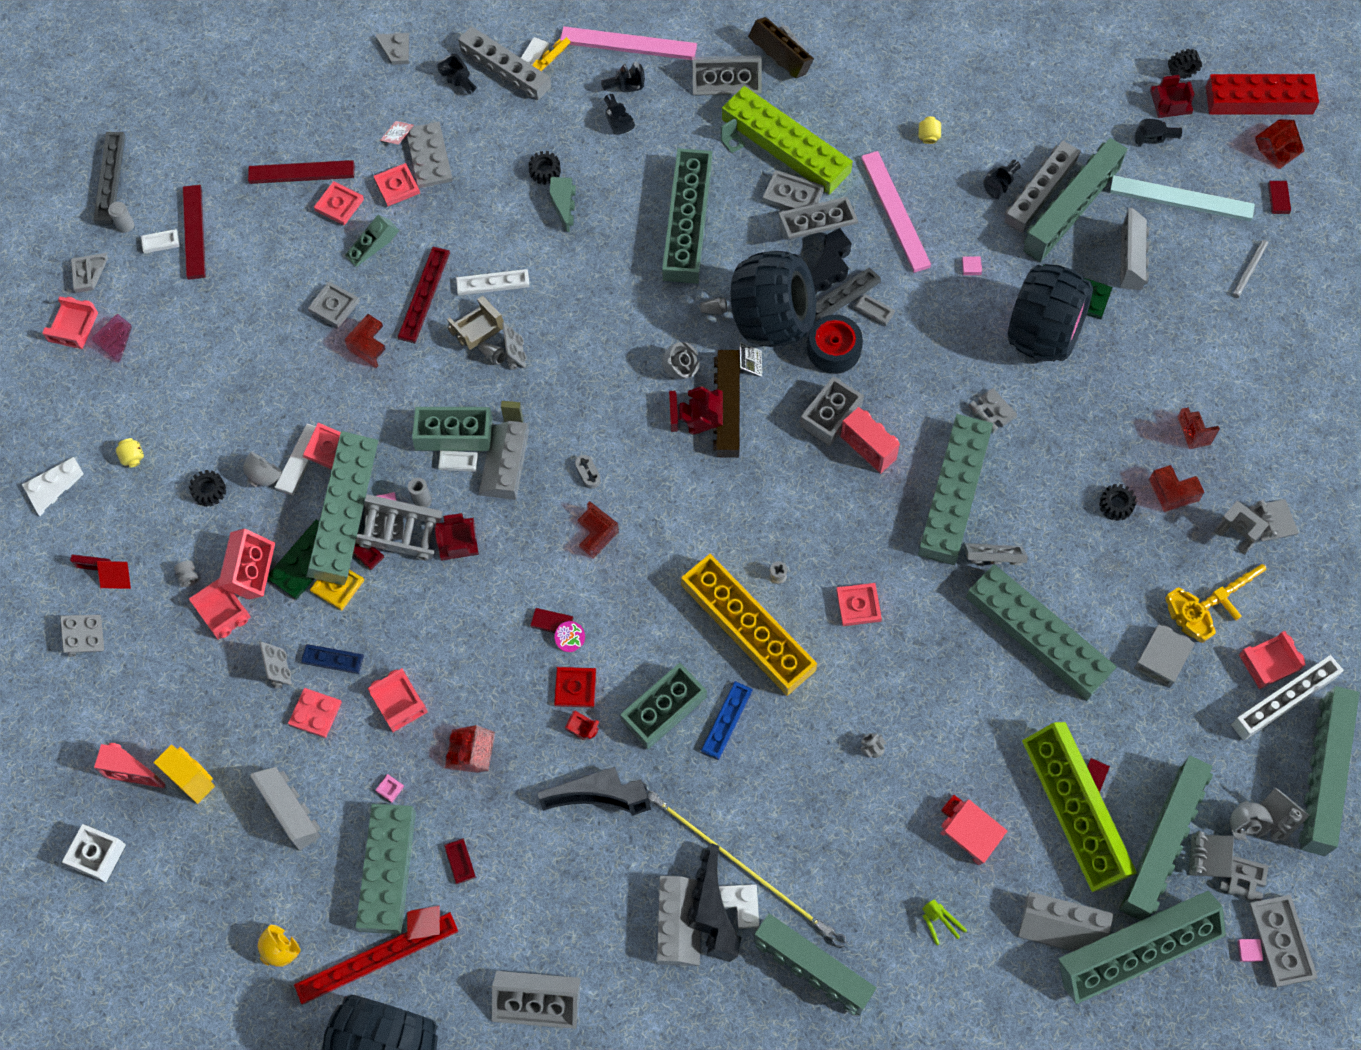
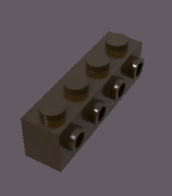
M767 17L755 20L748 35L753 43L764 50L766 55L772 57L779 66L787 70L792 77L799 78L806 75L814 58Z

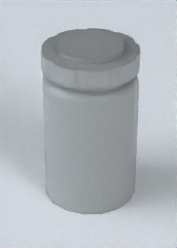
M112 203L108 208V212L117 229L123 233L131 231L134 228V221L124 203Z
M422 478L412 479L408 484V490L413 504L428 508L431 505L432 497L426 481Z

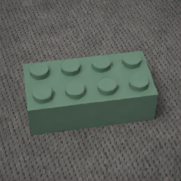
M415 407L412 435L415 451H490L493 421L491 408Z
M679 663L620 714L621 722L649 750L707 698V690Z

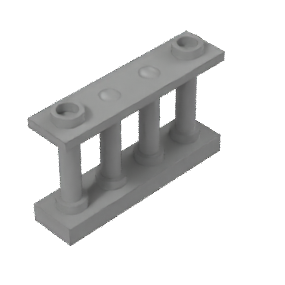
M367 494L364 508L369 510L364 534H357L356 543L364 548L375 547L416 556L417 559L423 561L432 560L434 550L428 549L433 525L440 523L443 511ZM379 511L386 512L388 515L383 539L371 537L376 512ZM398 515L404 516L407 519L402 543L390 541L395 517ZM422 520L426 523L421 548L409 545L414 521Z

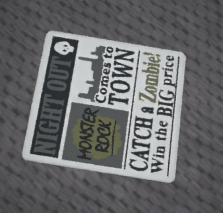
M740 342V368L762 376V351Z

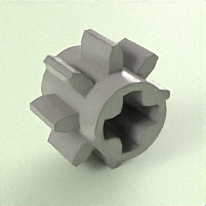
M869 733L862 738L861 744L863 746L860 749L865 756L878 758L885 751L884 744H886V741L881 735L878 736L877 733Z

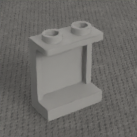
M1158 624L1134 669L1170 688L1178 677L1195 643L1187 636L1173 632L1170 627Z

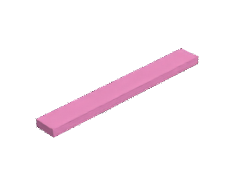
M564 26L560 39L562 41L567 37L571 42L569 45L692 60L697 49V43Z
M876 151L863 155L861 160L913 272L931 268L927 254L879 152Z

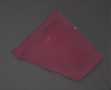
M116 314L91 339L119 363L132 326L119 314Z

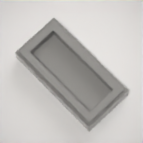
M866 294L862 295L854 308L856 311L884 326L888 324L895 314L894 309Z

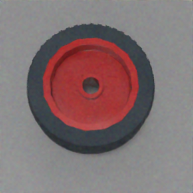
M832 314L822 317L813 324L808 334L807 353L809 359L817 369L823 372L838 374L850 370L858 362L862 352V332L859 326L846 316Z

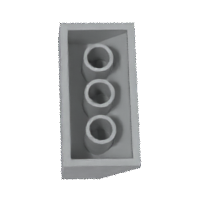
M761 56L692 57L693 95L736 94L743 86L756 94L762 93Z
M848 197L779 212V228L784 240L858 224V219Z
M1128 208L1121 226L1120 288L1142 290L1144 284L1148 283L1149 273H1146V268H1148L1149 258L1146 257V253L1149 250V242H1146V238L1149 235V227H1146L1147 219L1133 208Z
M507 421L492 427L491 447L486 455L479 496L517 499L529 435L527 423Z
M276 767L250 775L291 841L300 851L321 837L318 832L321 830L315 819L311 821L308 817V814L311 812L305 803L300 804L297 800L300 795L294 786L292 788L288 786L287 782L290 780L284 771L279 772Z
M660 876L658 965L700 966L701 931L688 927L689 919L687 918L688 911L693 905L692 892L697 886L698 880L681 876Z
M1029 892L1025 898L1018 937L1074 952L1103 937L1109 936L1113 913Z
M496 971L492 985V1022L577 1029L581 978Z

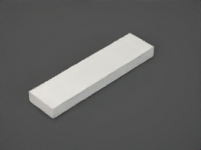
M528 269L456 277L458 296L530 287Z
M306 424L275 486L276 490L294 495L311 461L303 458V454L316 426Z

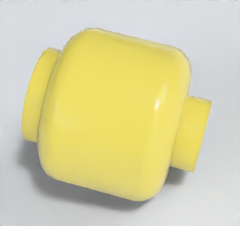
M931 116L922 120L919 123V139L925 144L936 143L941 138V122Z
M132 438L120 441L118 443L119 446L116 448V454L122 465H129V468L138 466L140 464L139 461L144 458L140 443Z

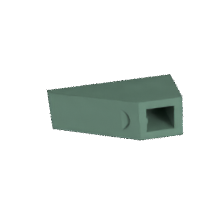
M551 177V203L566 231L570 232V226L574 224V216L571 215V211L575 210V200H572V196H576V185H573L572 178Z
M377 215L345 256L357 267L390 243L400 230L389 219Z

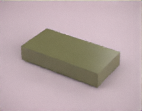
M501 402L504 422H523L520 402Z

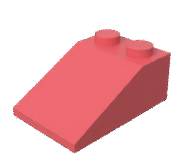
M109 743V745L101 744L94 768L105 778L161 788L165 787V783L157 775L122 749L121 745L116 743Z

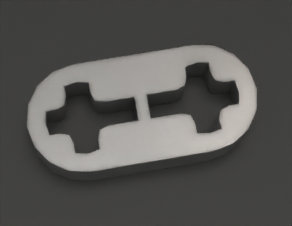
M587 455L577 457L575 465L583 483L589 489L597 488L600 485L601 479L592 459ZM582 461L587 463V470L581 465ZM588 474L595 478V482L589 481Z

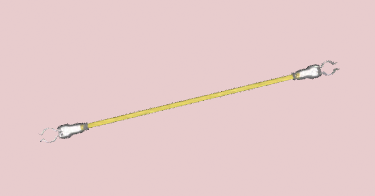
M653 790L648 791L647 796L651 804H655L660 809L668 811L708 843L716 844L669 808L670 806L660 798L658 793ZM719 846L721 853L808 918L814 927L821 931L824 937L827 939L832 938L836 947L843 946L845 948L844 945L838 946L835 944L832 937L833 934L835 936H843L845 943H849L846 942L843 934H836L832 926L825 924L815 917L813 918Z

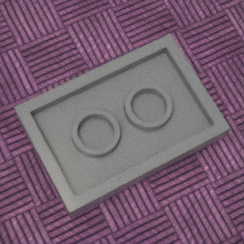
M775 170L763 196V202L787 210L817 204L822 197L825 186Z
M964 543V552L967 559L973 563H982V561H990L992 564L1010 562L1011 565L1027 563L1028 555L1023 546Z

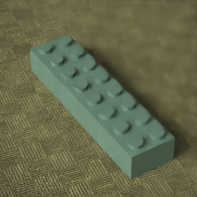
M1109 138L1106 143L1102 142L1097 150L1098 152L1092 154L1088 159V164L1086 166L1083 165L1079 169L1077 177L1070 179L1067 184L1068 187L1059 192L1058 199L1055 202L1052 201L1048 205L1046 213H1041L1036 221L1037 223L1028 228L1026 232L1028 236L1023 242L1025 244L1023 252L1041 263L1111 181L1113 175L1115 176L1121 169L1128 148L1112 138Z
M677 148L662 268L663 281L699 284L713 151Z
M956 414L918 556L951 565L956 564L993 423Z
M341 431L306 577L345 585L379 440Z
M993 564L969 589L966 599L1086 701L1091 698L1116 669V665L997 565Z
M1335 686L1319 701L1318 709L1321 710V714L1318 716L1315 725L1318 728V734L1313 739V747L1316 748L1315 754H1312L1310 759V766H1313L1312 773H1309L1307 778V785H1310L1309 792L1306 793L1304 798V804H1307L1305 812L1310 816L1303 822V831L1300 832L1298 837V843H1301L1300 850L1326 856L1338 847L1360 695L1358 691Z
M1190 755L1180 765L1136 868L1137 874L1133 875L1121 903L1120 911L1140 921L1151 917L1152 913L1155 914L1160 903L1157 899L1160 894L1163 895L1167 887L1165 880L1168 876H1171L1175 865L1172 863L1176 857H1179L1183 846L1180 844L1183 839L1187 838L1191 828L1188 826L1191 821H1194L1198 810L1195 808L1198 803L1202 802L1206 793L1203 790L1206 785H1209L1213 774L1210 773L1212 765Z
M1208 890L1058 958L1064 989L1075 1004H1078L1226 936L1223 906Z

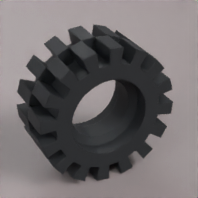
M1194 49L1180 50L1181 53L1176 52L1175 56L1172 55L1171 59L1168 60L1167 64L1171 75H1179L1180 79H1186L1188 76L1190 78L1192 74L1196 75L1197 71H1200V67H1202L1199 54Z
M540 151V155L535 153V157L532 156L530 158L529 173L533 181L537 180L538 184H541L542 181L543 185H546L547 181L550 184L551 177L560 176V161L554 153L549 155V151H546V154ZM543 164H548L551 166V169L548 171H540L538 170V167Z
M205 470V474L200 471L198 472L200 476L195 474L193 476L195 480L191 479V485H189L190 494L199 505L203 504L205 507L208 504L214 506V502L220 503L219 499L223 500V494L226 495V485L220 475L212 470L211 473ZM212 483L215 485L211 493H201V488L204 484Z
M1113 484L1112 487L1108 486L1104 490L1099 506H1101V512L1105 511L1104 515L1106 517L1110 516L1109 519L1113 520V518H1116V521H1119L1122 518V520H1125L1133 512L1137 503L1135 501L1136 495L1132 496L1134 492L1133 490L1129 492L1128 486L1124 489L1122 488L1123 484H1120L1118 487L1117 484ZM1113 497H1120L1124 500L1125 506L1123 508L1114 507L1111 504V499Z

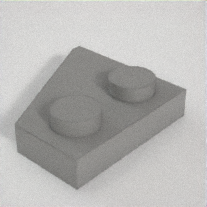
M409 33L376 34L377 41L382 46L392 65L409 64Z
M106 253L71 259L73 288L76 293L94 290L108 260Z

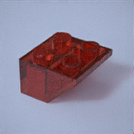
M1279 119L1255 136L1259 151L1278 169H1281L1305 151L1295 120Z
M478 725L453 729L449 738L450 743L446 755L445 769L474 773L488 771L495 732Z

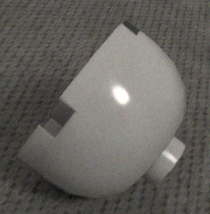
M687 342L675 343L669 346L663 354V368L674 379L682 380L692 377L699 368V361L697 362L696 358L698 353Z
M250 452L244 461V474L249 478L247 482L255 487L258 485L270 486L282 474L281 469L273 463L270 464L265 458L254 452Z
M1252 802L1240 803L1231 813L1229 821L1234 838L1238 840H1248L1246 835L1253 834L1260 838L1273 829L1272 823H1274L1269 811L1264 806Z

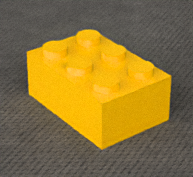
M171 744L153 762L197 804L215 787L211 782L213 778L182 747L177 749Z

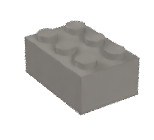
M833 376L802 414L800 427L831 446L841 434L843 420L858 407H862L864 396Z

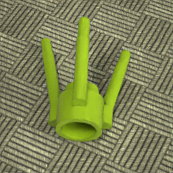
M935 899L922 908L925 913L922 917L926 921L936 945H939L940 942L931 919L933 922L940 919L956 939H959L960 936L943 915L964 933L967 932V929L946 911L941 903L938 904Z

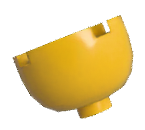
M271 924L262 932L257 948L260 960L265 965L284 967L297 958L300 953V947L292 936L289 941L283 934L285 930L277 925Z

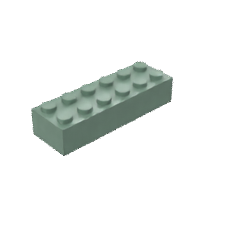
M371 805L356 928L359 932L400 935L402 933L416 816L413 806Z
M770 913L754 935L755 947L763 953L769 952L774 956L772 959L782 966L785 963L791 968V973L799 978L803 976L808 979V984L812 988L825 991L827 993L826 997L835 1003L837 1001L845 1005L844 1009L851 1015L858 1014L860 1016L877 988Z

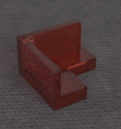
M367 314L344 340L349 351L377 368L378 363L376 359L386 348L384 344L373 337L383 327V324L370 314Z
M1189 407L1182 408L1177 416L1189 449L1211 445L1220 430L1219 426L1205 428L1200 412L1191 413Z
M1172 465L1153 470L1149 478L1164 512L1199 502L1205 493L1197 476L1179 481Z
M590 501L587 503V511L577 520L581 526L590 532L579 544V548L593 559L619 532L618 523Z

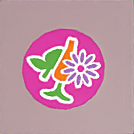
M563 622L555 631V642L565 652H574L584 644V629L576 622Z

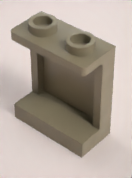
M484 296L477 299L479 308L457 322H454L450 317L447 319L449 323L447 328L451 335H456L459 343L462 346L465 345L469 350L503 330L502 323L504 320L502 315Z

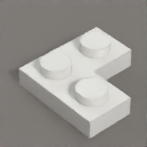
M757 885L719 886L724 908H737L738 929L759 928Z

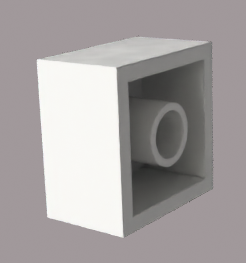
M82 824L62 862L72 869L107 882L126 844L118 838Z

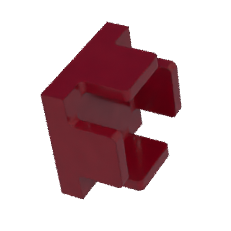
M1174 75L1163 77L1158 86H1151L1150 92L1158 118L1193 113L1192 101L1195 94L1191 81L1186 84L1185 82L1179 83L1180 76Z
M702 386L689 390L688 396L692 397L689 399V405L685 402L679 404V418L687 423L689 433L696 435L722 426L723 391L719 389L709 391Z
M462 513L443 516L444 522L436 523V541L441 561L479 555L474 517L464 519Z

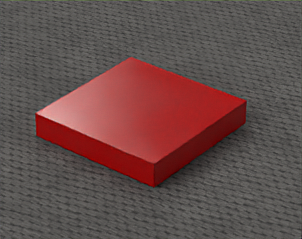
M557 667L554 706L594 708L596 668Z

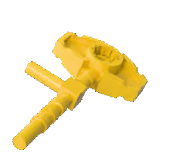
M1260 564L1250 572L1243 574L1242 577L1237 578L1234 582L1229 583L1227 587H1220L1210 597L1198 603L1199 599L1196 596L1185 592L1182 588L1174 589L1165 597L1172 620H1176L1177 625L1182 627V632L1204 643L1216 634L1208 609L1221 603L1235 621L1240 619L1242 615L1228 600L1229 594L1234 593L1238 588L1243 587L1246 583L1251 582L1253 578L1266 571V566Z

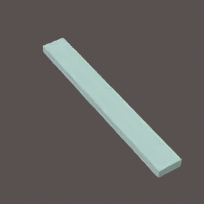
M1114 175L1110 188L1111 194L1250 222L1253 219L1254 203Z

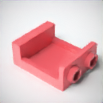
M59 297L58 301L61 306L52 327H45L42 334L48 342L83 349L98 311L90 301H79L72 297Z
M217 579L189 598V600L219 640L229 636L236 627L245 625L251 616L234 593L218 587L219 579Z
M1286 631L1255 647L1249 646L1239 654L1259 689L1300 671L1306 665L1303 655L1297 651L1292 637L1287 635Z
M403 668L391 671L386 678L374 681L367 688L392 732L428 713Z
M971 800L960 801L953 809L954 815L951 818L948 817L942 823L941 827L943 829L940 834L951 838L974 857L972 861L981 865L985 863L1007 833V830Z

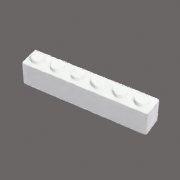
M1330 655L1239 716L1231 726L1242 740L1245 741L1335 680L1344 670Z

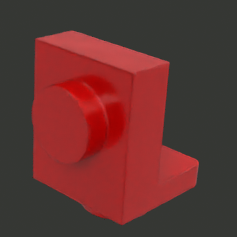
M575 710L572 712L564 729L582 740H589L597 734L599 721L591 720Z

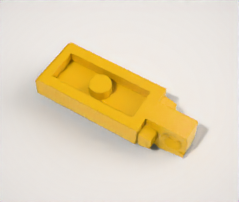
M567 37L562 41L559 39L553 45L554 49L551 52L547 50L542 55L543 59L536 60L532 66L543 71L571 43Z

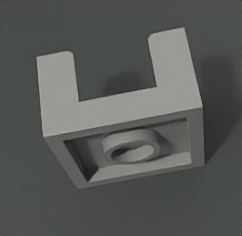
M1236 501L1223 516L1222 521L1215 528L1214 532L1223 536L1231 526L1246 538L1238 547L1239 551L1246 554L1269 524L1239 501Z

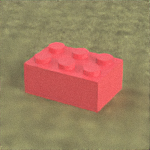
M858 407L843 420L840 437L880 474L897 459L900 446L898 439L885 431L881 423L875 422L866 410L863 411Z
M245 528L230 532L218 587L246 599L263 597L275 542Z

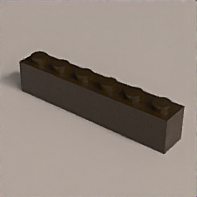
M718 350V357H714V368H717V373H714V384H717V389L723 391V425L713 428V434H717V440H713V451H717V457L739 458L740 350Z

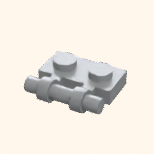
M994 388L979 397L978 401L981 405L978 406L975 401L969 404L975 417L978 416L983 421L993 423V433L999 429L995 423L998 422L1003 427L1017 417V413ZM987 410L992 417L989 418L984 411Z
M1233 856L1232 878H1230L1229 883L1221 881L1219 889L1227 891V894L1230 895L1238 894L1245 896V899L1251 901L1253 899L1261 901L1263 893L1256 891V886H1265L1269 866ZM1238 880L1248 883V888L1237 886Z

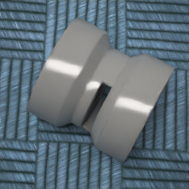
M183 561L174 567L175 573L179 575L178 581L181 587H188L199 581L197 573L194 572L195 567L192 561Z

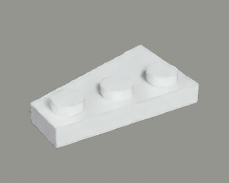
M73 457L22 485L38 515L41 516L45 512L44 510L51 503L53 504L57 497L65 490H68L84 473Z

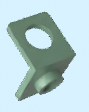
M736 119L721 126V141L731 153L745 146V142L736 133ZM736 139L739 141V145L732 147L729 145V141Z

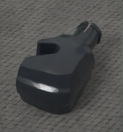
M450 54L437 64L439 73L442 76H447L448 83L455 86L461 85L468 94L476 90V85L469 79L470 72L467 66L457 54Z
M634 62L628 70L626 64H623L620 70L616 71L615 77L601 80L603 91L615 87L625 92L641 90L645 82L644 68L638 62Z
M609 94L611 99L606 95L604 97V101L608 106L606 117L614 133L624 134L634 129V120L626 112L624 104L617 103L614 94Z
M1143 119L1140 121L1135 132V142L1141 147L1146 138L1153 139L1157 137L1158 143H1163L1166 138L1181 139L1182 128L1167 127L1165 122L1158 119Z
M1012 160L1006 167L999 166L993 168L983 181L985 191L992 197L999 199L1002 190L1006 193L1008 185L1014 181L1013 174L1021 168V164L1018 161L1016 162V160Z

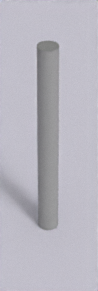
M1261 241L1232 296L1240 297L1265 251L1268 241Z

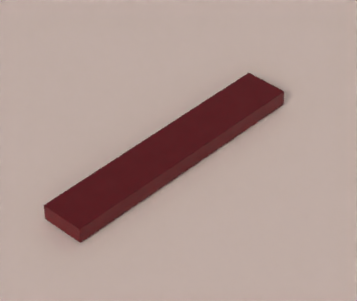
M354 160L249 166L248 182L249 184L354 178L355 163Z
M200 184L183 186L186 277L188 280L206 278L202 187Z
M432 247L399 331L398 340L416 344L449 258L450 250Z

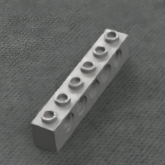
M471 26L458 39L460 51L464 55L471 56L478 64L482 63L490 72L494 71L504 81L508 80L516 89L523 90L530 98L534 97L539 100L551 88V80L548 75Z
M1062 141L1059 146L1056 145L1051 152L1050 158L1046 157L1042 163V168L1040 170L1037 169L1034 173L1033 180L1026 183L1023 188L1024 192L1016 196L1014 205L1007 208L1004 213L1006 216L1004 223L1023 233L1078 161L1081 150L1065 141Z

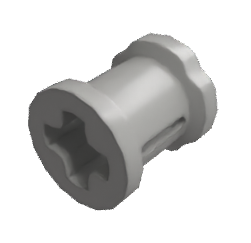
M777 561L771 565L770 578L773 583L780 584L786 581L788 568L785 563Z

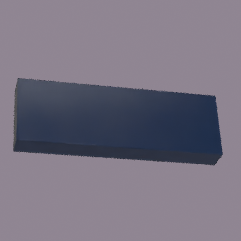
M306 644L301 663L359 674L364 655Z

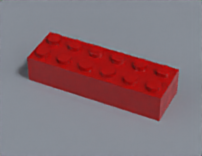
M1210 74L1205 86L1209 115H1313L1319 104L1315 74Z

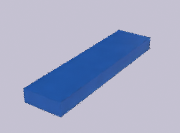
M736 681L734 682L701 749L702 753L717 760L720 759L753 691L752 688Z

